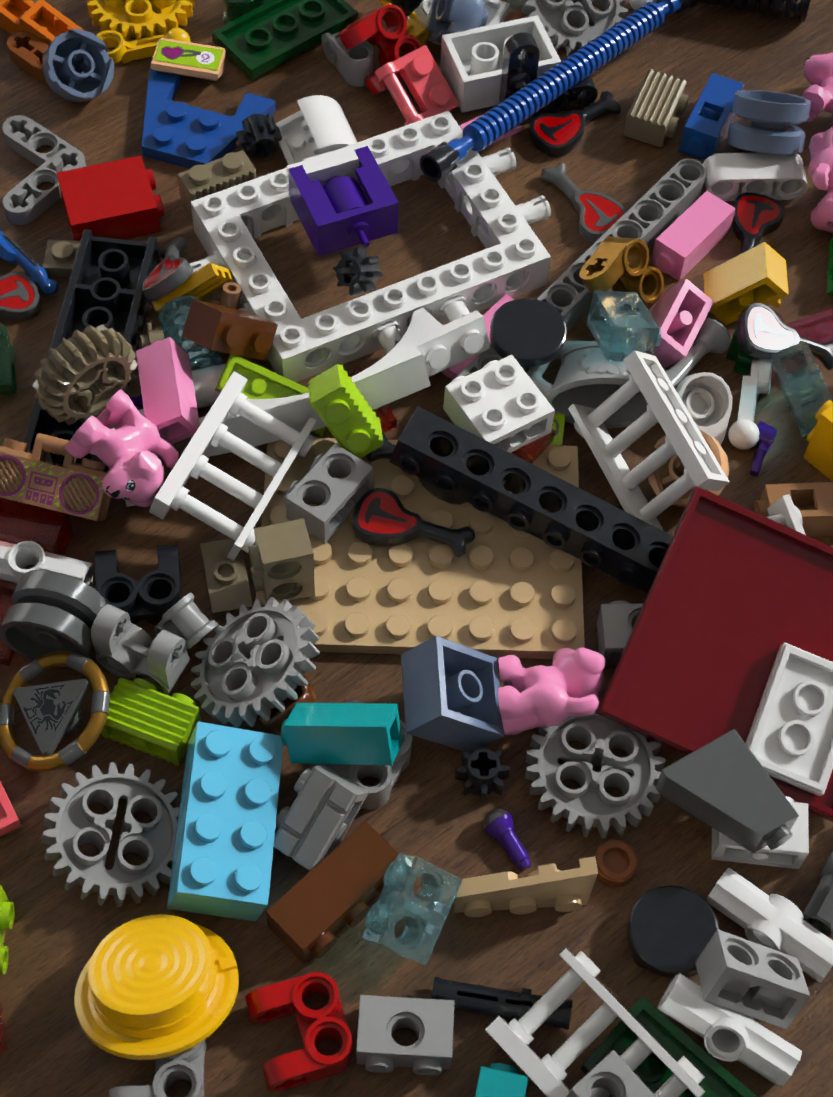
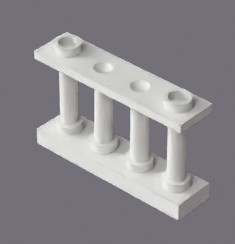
M634 350L623 360L630 371L629 380L596 409L578 404H572L568 409L575 420L574 427L576 431L586 440L624 511L663 530L656 517L689 490L697 486L702 489L718 492L729 483V480L657 357ZM638 392H642L648 403L647 411L612 439L603 422ZM656 423H660L666 434L665 443L630 471L621 453ZM675 454L678 455L685 467L683 470L684 474L648 503L638 485Z
M235 371L156 494L149 510L150 513L163 520L170 508L178 511L180 508L236 542L227 556L232 561L235 560L241 549L248 553V546H253L255 542V524L296 455L298 454L305 458L316 439L310 432L317 420L310 417L300 433L246 401L247 396L242 394V391L248 379ZM231 414L236 417L239 414L291 445L292 448L283 463L278 462L228 432L229 427L223 424L227 416ZM209 445L215 448L220 445L274 477L264 495L208 463L209 458L204 456V453ZM192 476L198 479L200 476L254 508L255 510L245 527L188 495L190 490L186 489L184 485L189 477Z
M565 948L559 954L571 968L518 1021L513 1018L508 1024L503 1018L498 1016L485 1029L547 1097H566L570 1089L562 1082L568 1075L565 1070L619 1017L639 1037L620 1056L630 1069L634 1071L653 1052L673 1073L654 1093L656 1097H679L687 1088L696 1097H701L705 1093L698 1085L705 1077L684 1056L676 1062L599 983L595 977L601 970L582 951L574 957ZM585 982L604 1003L552 1056L547 1053L541 1059L529 1046L534 1040L532 1034ZM603 1088L591 1089V1097H609L611 1095Z

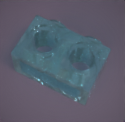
M399 853L396 860L388 866L385 872V886L378 902L372 905L366 915V929L362 938L405 959L426 966L463 879L419 857ZM421 875L422 888L415 896L413 885L416 878ZM403 918V932L398 938H395V925Z

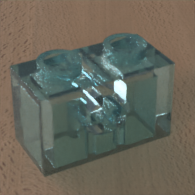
M594 290L586 324L607 361L624 362L623 360L634 350L653 355L655 348H658L661 342V329L637 292Z
M807 340L770 355L774 375L801 437L808 435L816 426L818 420L815 419V415L822 405L828 400L833 402Z

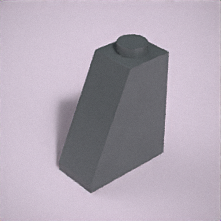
M735 729L662 769L655 787L661 796L752 853L765 846L773 850L788 841L793 835L790 830L799 816Z

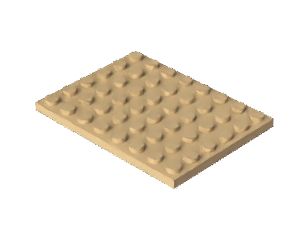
M316 437L305 458L298 454L296 455L262 513L261 527L289 521L286 514L285 500L288 488L294 481H301L319 454H326L335 443L339 445L335 438ZM283 440L267 443V455L283 463L292 446ZM388 440V441L391 442L392 444L396 445L398 440ZM527 444L511 452V454L579 488L578 446ZM367 455L360 459L374 467L373 489L385 488L392 491L398 496L405 509L418 514L426 522L450 529L470 526L475 532L474 541L466 544V553L461 557H457L449 545L423 537H418L407 543L395 546L373 545L363 542L356 537L353 530V512L326 543L308 533L314 554L315 596L288 601L292 606L297 605L315 625L313 631L319 636V640L313 645L320 652L401 655L434 636H439L497 658L515 655L518 658L553 659V655L558 649L570 648L577 650L578 648H585L582 561L560 549L550 547L543 540L523 530L511 527L508 522L488 512L480 511L468 502L457 505L442 501L428 492L422 486L417 476L403 472L398 466L390 463V459H378L369 462ZM266 472L264 493L274 478ZM337 476V477H334V478H335V479H343V478H345V477ZM318 503L309 504V506H319V505H321V504H318ZM263 591L256 592V599H260L266 605Z

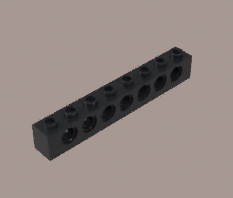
M419 406L416 407L399 437L389 461L398 466L403 472L415 475L435 485L440 491L451 493L472 504L476 509L488 512L508 522L511 527L523 530L543 540L550 547L560 549L580 559L587 566L596 567L617 578L621 583L633 586L647 594L672 539L671 534Z

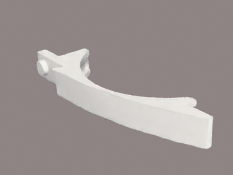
M420 308L413 312L411 323L396 346L375 364L352 376V382L360 390V394L364 395V400L368 401V406H372V410L431 386L430 376L491 348L484 316L476 310L448 324L442 325L428 311ZM310 393L273 399H246V401L300 433L310 417L317 420L311 431L326 427L309 403ZM229 414L223 423L229 427L228 432L253 447L281 440L239 414L236 417ZM206 416L199 418L200 425ZM209 445L204 456L210 457L230 453V451L220 445L217 448Z

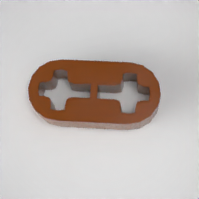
M17 32L11 35L7 41L11 61L37 80L46 82L40 63L43 62V55L49 45L29 32Z

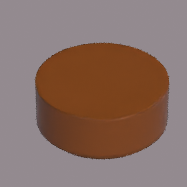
M620 840L606 841L597 848L594 855L598 872L596 878L601 883L610 887H622L628 884L635 876L638 868V857L635 850L629 844Z

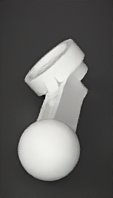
M753 359L751 376L743 375L738 419L731 425L728 432L730 443L737 449H750L759 440V429L754 423L756 401L759 394L770 393L773 359Z

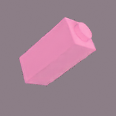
M706 191L656 238L650 263L655 265L661 272L667 273L680 281L729 233L736 208Z
M171 337L155 341L151 345L137 350L136 357L145 417L157 427L160 437L171 445L194 436L200 423L189 355Z

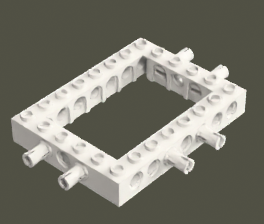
M445 111L346 147L366 143L389 186H393L410 179L413 181L420 179V176L424 175L420 168L421 156L442 142L449 143L453 139H461L463 137V130L451 113ZM505 148L484 157L470 149L467 151V156L456 163L458 167L437 182L441 189L445 187L455 202L454 208L457 212H462L471 226V233L474 237H479L486 249L301 319L254 241L255 238L261 237V233L286 225V227L291 226L294 221L299 220L288 197L287 168L191 201L194 232L209 257L189 264L193 272L208 263L229 268L233 277L231 282L241 286L239 310L251 312L278 324L268 356V360L276 374L294 382H299L322 373L337 364H345L381 349H384L387 354L402 339L411 323L413 312L420 308H424L438 322L445 325L476 310L479 312L493 306L505 294L515 298L547 285L551 256L528 224L549 218L551 216V208L548 200L545 201L543 195L515 206L495 178L498 174L516 169V158L510 148Z

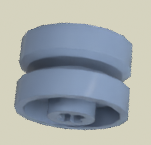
M739 90L734 92L732 112L743 119L729 124L727 144L744 150L769 154L789 155L803 152L806 134L795 125L808 121L811 101L804 97L772 91Z

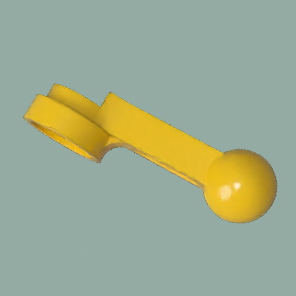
M172 28L166 34L132 41H125L123 35L114 30L102 31L96 35L107 46L105 50L112 47L116 48L113 51L107 52L109 58L113 59L114 64L121 60L123 64H126L133 60L153 57L157 43L161 38L191 42L188 33L181 28Z

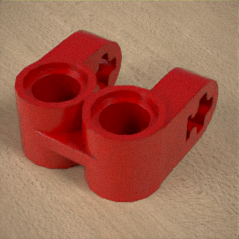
M392 4L366 13L338 33L346 50L359 45L365 40L377 45L381 66L399 59V49L403 56L422 47L417 38L408 35L405 13L400 7ZM382 19L386 23V30L382 26ZM375 71L364 79L372 95L388 89L384 81H379ZM397 73V78L399 80L402 79L400 73Z
M311 972L261 987L245 996L246 1007L252 1023H265L294 1014L302 1038L303 1049L280 1055L263 1064L262 1068L269 1091H283L335 1076L343 1072L350 1064L352 1058V1034L347 1025L338 987L329 975L321 972ZM319 993L324 995L329 1002L320 1010H311L304 1005V1000L311 994ZM324 1038H334L340 1042L342 1047L338 1053L332 1056H325L317 1051L316 1046Z

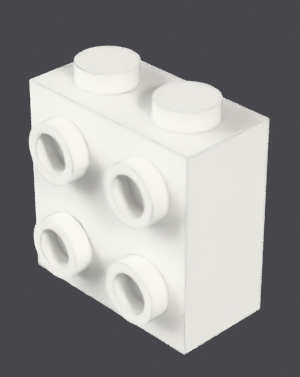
M513 355L499 361H490L482 369L467 376H459L445 386L443 409L453 423L509 453L551 433L555 410Z

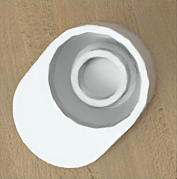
M698 372L686 376L678 383L675 390L699 431L707 433L721 445L732 410L733 398L729 386L723 378L714 373Z

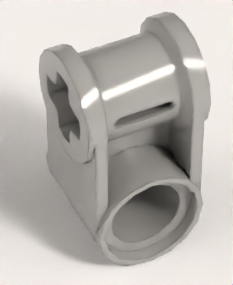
M330 33L323 34L321 41L324 53L345 81L354 87L367 86L364 79L374 72V51L372 45L365 40L359 45L346 50L338 33L333 35Z
M190 592L162 615L163 619L154 630L156 635L162 630H167L184 638L186 648L190 649L211 632L218 623L215 620L209 621L193 602L195 596Z

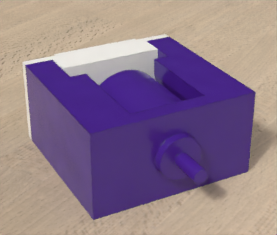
M366 143L353 147H344L287 165L288 197L318 257L359 244L367 248L370 246L369 241L398 233L399 202Z

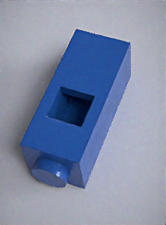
M715 73L711 74L684 126L679 148L680 152L703 160L716 153L735 115L732 112L734 92L743 90L744 83Z

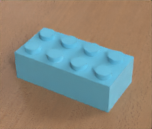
M197 722L187 745L167 909L256 922L268 906L283 743L280 735Z

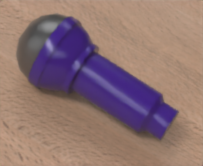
M503 809L490 811L483 822L485 832L501 843L513 864L518 866L521 872L527 870L532 866V863L529 860L527 851L514 833L515 829L511 814Z

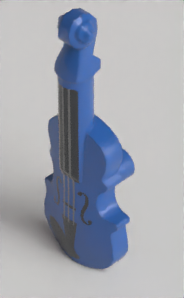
M0 230V257L12 264L19 265L31 277V281L39 284L45 294L54 295L59 290L58 283L55 280L49 279L46 270L12 238L7 237Z

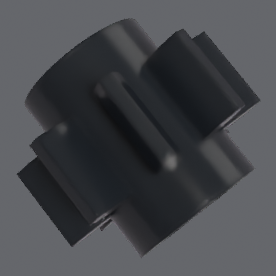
M262 114L248 116L242 121L243 130L236 132L239 144L243 147L246 155L252 154L257 158H265L276 151L275 142L282 140L279 127L276 126L274 118L271 116L267 119Z
M365 247L354 248L353 252H341L342 260L339 261L337 266L333 267L338 279L337 286L349 287V294L351 296L361 295L363 291H375L374 283L379 277L383 276L377 263L379 257L367 256V249Z
M480 744L478 750L472 754L467 751L462 752L461 762L464 766L456 768L455 779L465 780L464 796L472 793L480 796L481 801L485 802L486 796L493 791L499 795L503 793L504 783L500 779L509 778L510 766L500 765L501 750L494 753L491 750L485 749L483 744ZM479 770H485L486 776H480Z

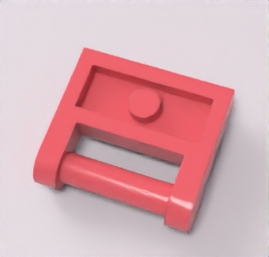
M426 45L381 66L375 71L379 81H384L407 121L404 123L405 126L445 111L451 112L460 105ZM397 73H400L420 108L421 114H418L396 76Z

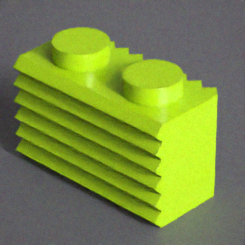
M337 364L312 378L307 383L309 385L308 392L310 393L309 403L342 448L356 457L362 458L383 445L384 440L380 418L376 417V412L372 411V406H368V401L364 400V395L360 394V390L356 388L347 371H344L343 365Z
M119 678L117 685L114 686V690L110 694L109 715L101 735L105 738H110L112 741H118L120 744L141 750L143 753L172 762L174 765H180L187 751L189 738L197 722H201L199 707L196 706V703L190 697L184 694L173 693L171 697L158 692L157 688L147 680L135 678L132 682Z

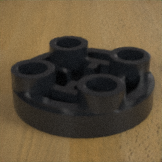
M520 298L509 301L497 309L491 319L489 336L492 347L502 358L513 355L520 366L525 369L526 367L544 365L558 359L562 355L565 345L567 327L561 313L552 305L538 299Z
M669 885L651 889L636 901L627 921L626 933L633 960L639 967L667 978H674L679 973L688 977L698 974L695 962L716 930L719 929L712 908L700 895L684 887Z

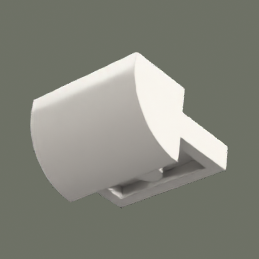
M313 95L298 100L297 102L301 110L276 123L282 136V140L278 142L288 165L357 143L341 106L336 100L328 96Z

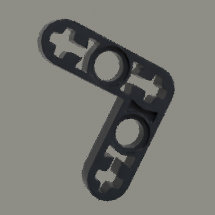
M527 32L513 35L505 44L499 94L500 103L537 78L540 53L534 37ZM521 52L523 59H519L518 55H520ZM527 73L526 76L520 80H511L517 74ZM589 75L567 90L565 94L563 93L530 117L589 106L598 96V91L592 77Z

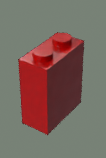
M141 155L57 173L61 197L73 240L81 241L84 229L92 230V236L115 239H129L161 232L159 217L165 216L160 194L153 195L152 191L156 190L152 169L145 170Z

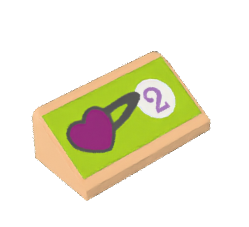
M161 38L157 43L152 58L151 69L217 80L224 73L226 51L222 47Z

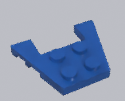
M150 69L142 136V153L145 157L189 169L195 165H203L231 153L236 148V142L238 141L236 132L243 130L242 121L253 114L271 117L276 110L275 100L246 93L235 115L227 116L215 111H208L172 101L181 85L180 75Z

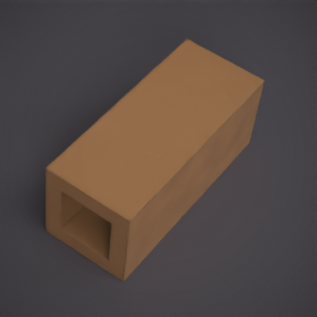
M833 482L765 484L760 500L755 501V513L764 517L770 516L767 508L782 496L790 494L793 504L801 512L803 519L802 527L807 536H833Z

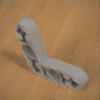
M16 115L6 119L3 123L2 129L6 145L37 165L38 168L4 196L3 206L6 218L11 223L25 225L34 221L61 198L57 173L86 167L84 154L80 150L29 117ZM49 145L53 147L47 153L36 152L40 146ZM43 182L54 184L49 190H39L36 188Z

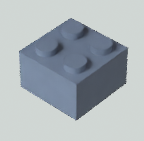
M434 636L401 654L405 729L407 734L469 753L478 749L480 744L485 746L505 736L498 700V688H500L498 658L439 636Z

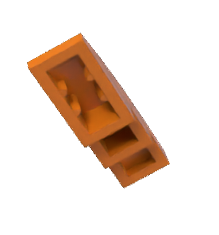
M0 0V28L12 35L17 32H29L49 45L54 38L62 33L74 29L83 30L44 0H38L36 3L32 0Z

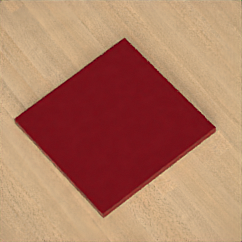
M695 486L596 714L685 755L691 754L733 729L737 731L746 743L781 644L784 642L833 662V547ZM833 770L825 793L822 796H817L771 777L784 796L794 799L795 802L808 803L809 812L833 822Z

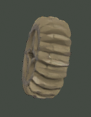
M103 324L96 328L89 325L83 332L76 329L72 337L68 339L62 338V343L57 348H50L51 354L49 357L40 361L42 368L34 373L37 380L32 385L36 391L35 396L39 400L38 403L52 418H55L58 422L65 421L68 425L75 423L77 420H80L82 424L88 417L92 415L97 416L99 412L106 408V403L120 389L124 392L129 390L127 383L135 378L133 371L138 366L135 361L136 354L132 350V346L119 332H116L113 328L108 329Z

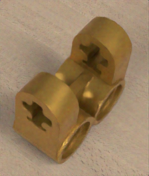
M605 238L580 270L579 276L590 293H601L612 287L615 297L605 308L603 318L614 334H624L634 329L653 304L659 300L663 292L664 278L662 272L656 267L648 266L649 249L647 244L641 239Z

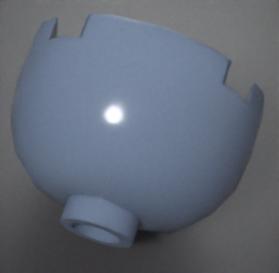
M432 0L428 18V31L433 32L434 35L429 37L430 40L442 43V35L485 26L488 19V11L485 10V0Z
M74 29L60 34L51 41L43 55L42 71L46 83L55 94L64 100L78 103L93 100L107 90L113 79L114 62L112 58H109L105 50L107 46L103 40L91 32Z

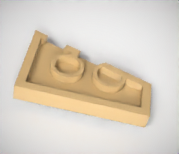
M596 857L579 859L580 868L564 871L558 870L555 863L538 866V870L529 873L527 877L518 878V875L514 872L506 871L455 880L452 895L454 913L465 912V915L468 917H483L491 914L494 910H510L512 914L517 915L533 913L537 908L555 907V910L559 912L578 910L582 905H587L598 874Z

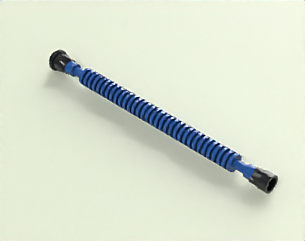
M658 0V4L655 2L646 3L464 127L461 139H453L449 143L442 142L421 156L420 168L423 174L431 181H439L458 167L456 163L467 156V151L471 149L475 152H480L660 27L664 22V15L669 16L674 12L680 13L686 8L694 7L701 0Z

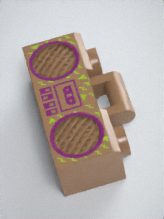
M38 433L32 452L27 451L28 443L4 438L3 445L0 444V497L94 521L106 520L111 497L107 496L102 490V480L108 471L105 470L106 464L89 458H82L81 464H75L76 458L64 449L69 440ZM45 451L65 456L63 465L43 460Z

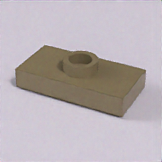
M231 538L200 543L213 620L226 618L227 613L238 616L240 605L242 604L249 610L253 607L243 550L239 551L234 561L227 558L236 542Z

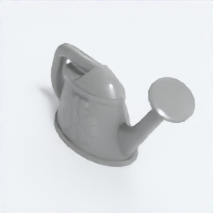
M705 318L695 338V345L689 350L687 356L665 371L674 388L677 387L678 383L685 378L705 354L709 352L723 353L729 348L731 337L723 324L715 319ZM613 339L602 341H565L561 355L562 364L554 384L545 381L542 377L550 362L530 367L527 375L554 408V414H566L565 422L574 424L575 420L568 408L572 404H578L596 409L629 380L630 371L623 360L634 350L642 353L645 352L632 344ZM638 392L604 421L605 427H628L647 411L648 403L642 392Z

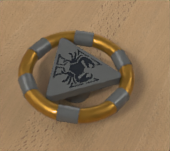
M55 651L36 657L15 674L0 700V745L12 762L27 770L46 772L69 766L87 753L100 736L109 715L110 693L106 678L101 669L92 659L77 652ZM55 667H69L85 675L88 679L26 687L28 683L41 674ZM92 688L91 717L86 728L78 739L54 754L63 736H69L79 729L83 719L80 707ZM16 702H18L41 753L45 755H36L18 744L13 732Z

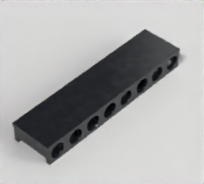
M84 229L50 348H57L62 343V338L68 339L72 337L76 329L83 332L89 325L96 328L103 324L106 328H113L116 332H119L132 346V350L136 354L138 350L139 334H142L150 303L142 292L141 286L148 274L160 263L157 237L149 236L148 242L92 236V230ZM36 398L23 442L28 443L27 451L32 452L38 433L70 441L75 432L84 423L81 424L80 420L71 425H68L65 421L58 422L38 403L39 400ZM45 451L43 460L63 465L65 456ZM90 453L83 457L102 462L100 458ZM76 458L75 464H81L82 458Z

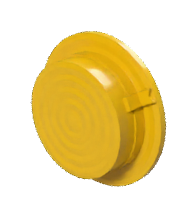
M156 914L133 919L109 933L101 941L92 957L84 966L76 984L74 997L75 1011L79 1024L86 1036L96 1046L118 1057L134 1060H152L184 1052L209 1037L230 1013L239 987L237 963L231 949L220 936L210 929L192 923L185 918Z

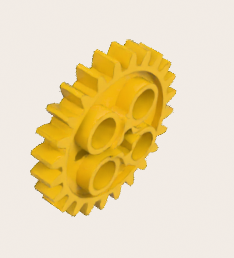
M87 0V8L93 25L100 26V32L106 30L118 31L123 35L125 41H130L131 38H136L137 40L166 34L170 29L178 28V25L187 26V18L193 17L192 8H195V0Z

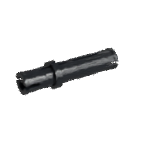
M440 977L434 978L431 999L454 1000V1010L495 1017L500 1016L507 1019L515 1018L516 1020H519L542 997L541 995L531 994L532 989L522 988V992L439 979ZM565 1000L542 1025L569 1030L573 1000Z

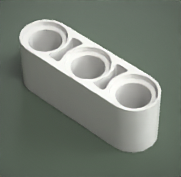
M719 153L709 156L703 162L706 168V191H709L723 201H735L739 194L746 192L767 195L776 200H791L801 197L808 189L802 158L799 154Z

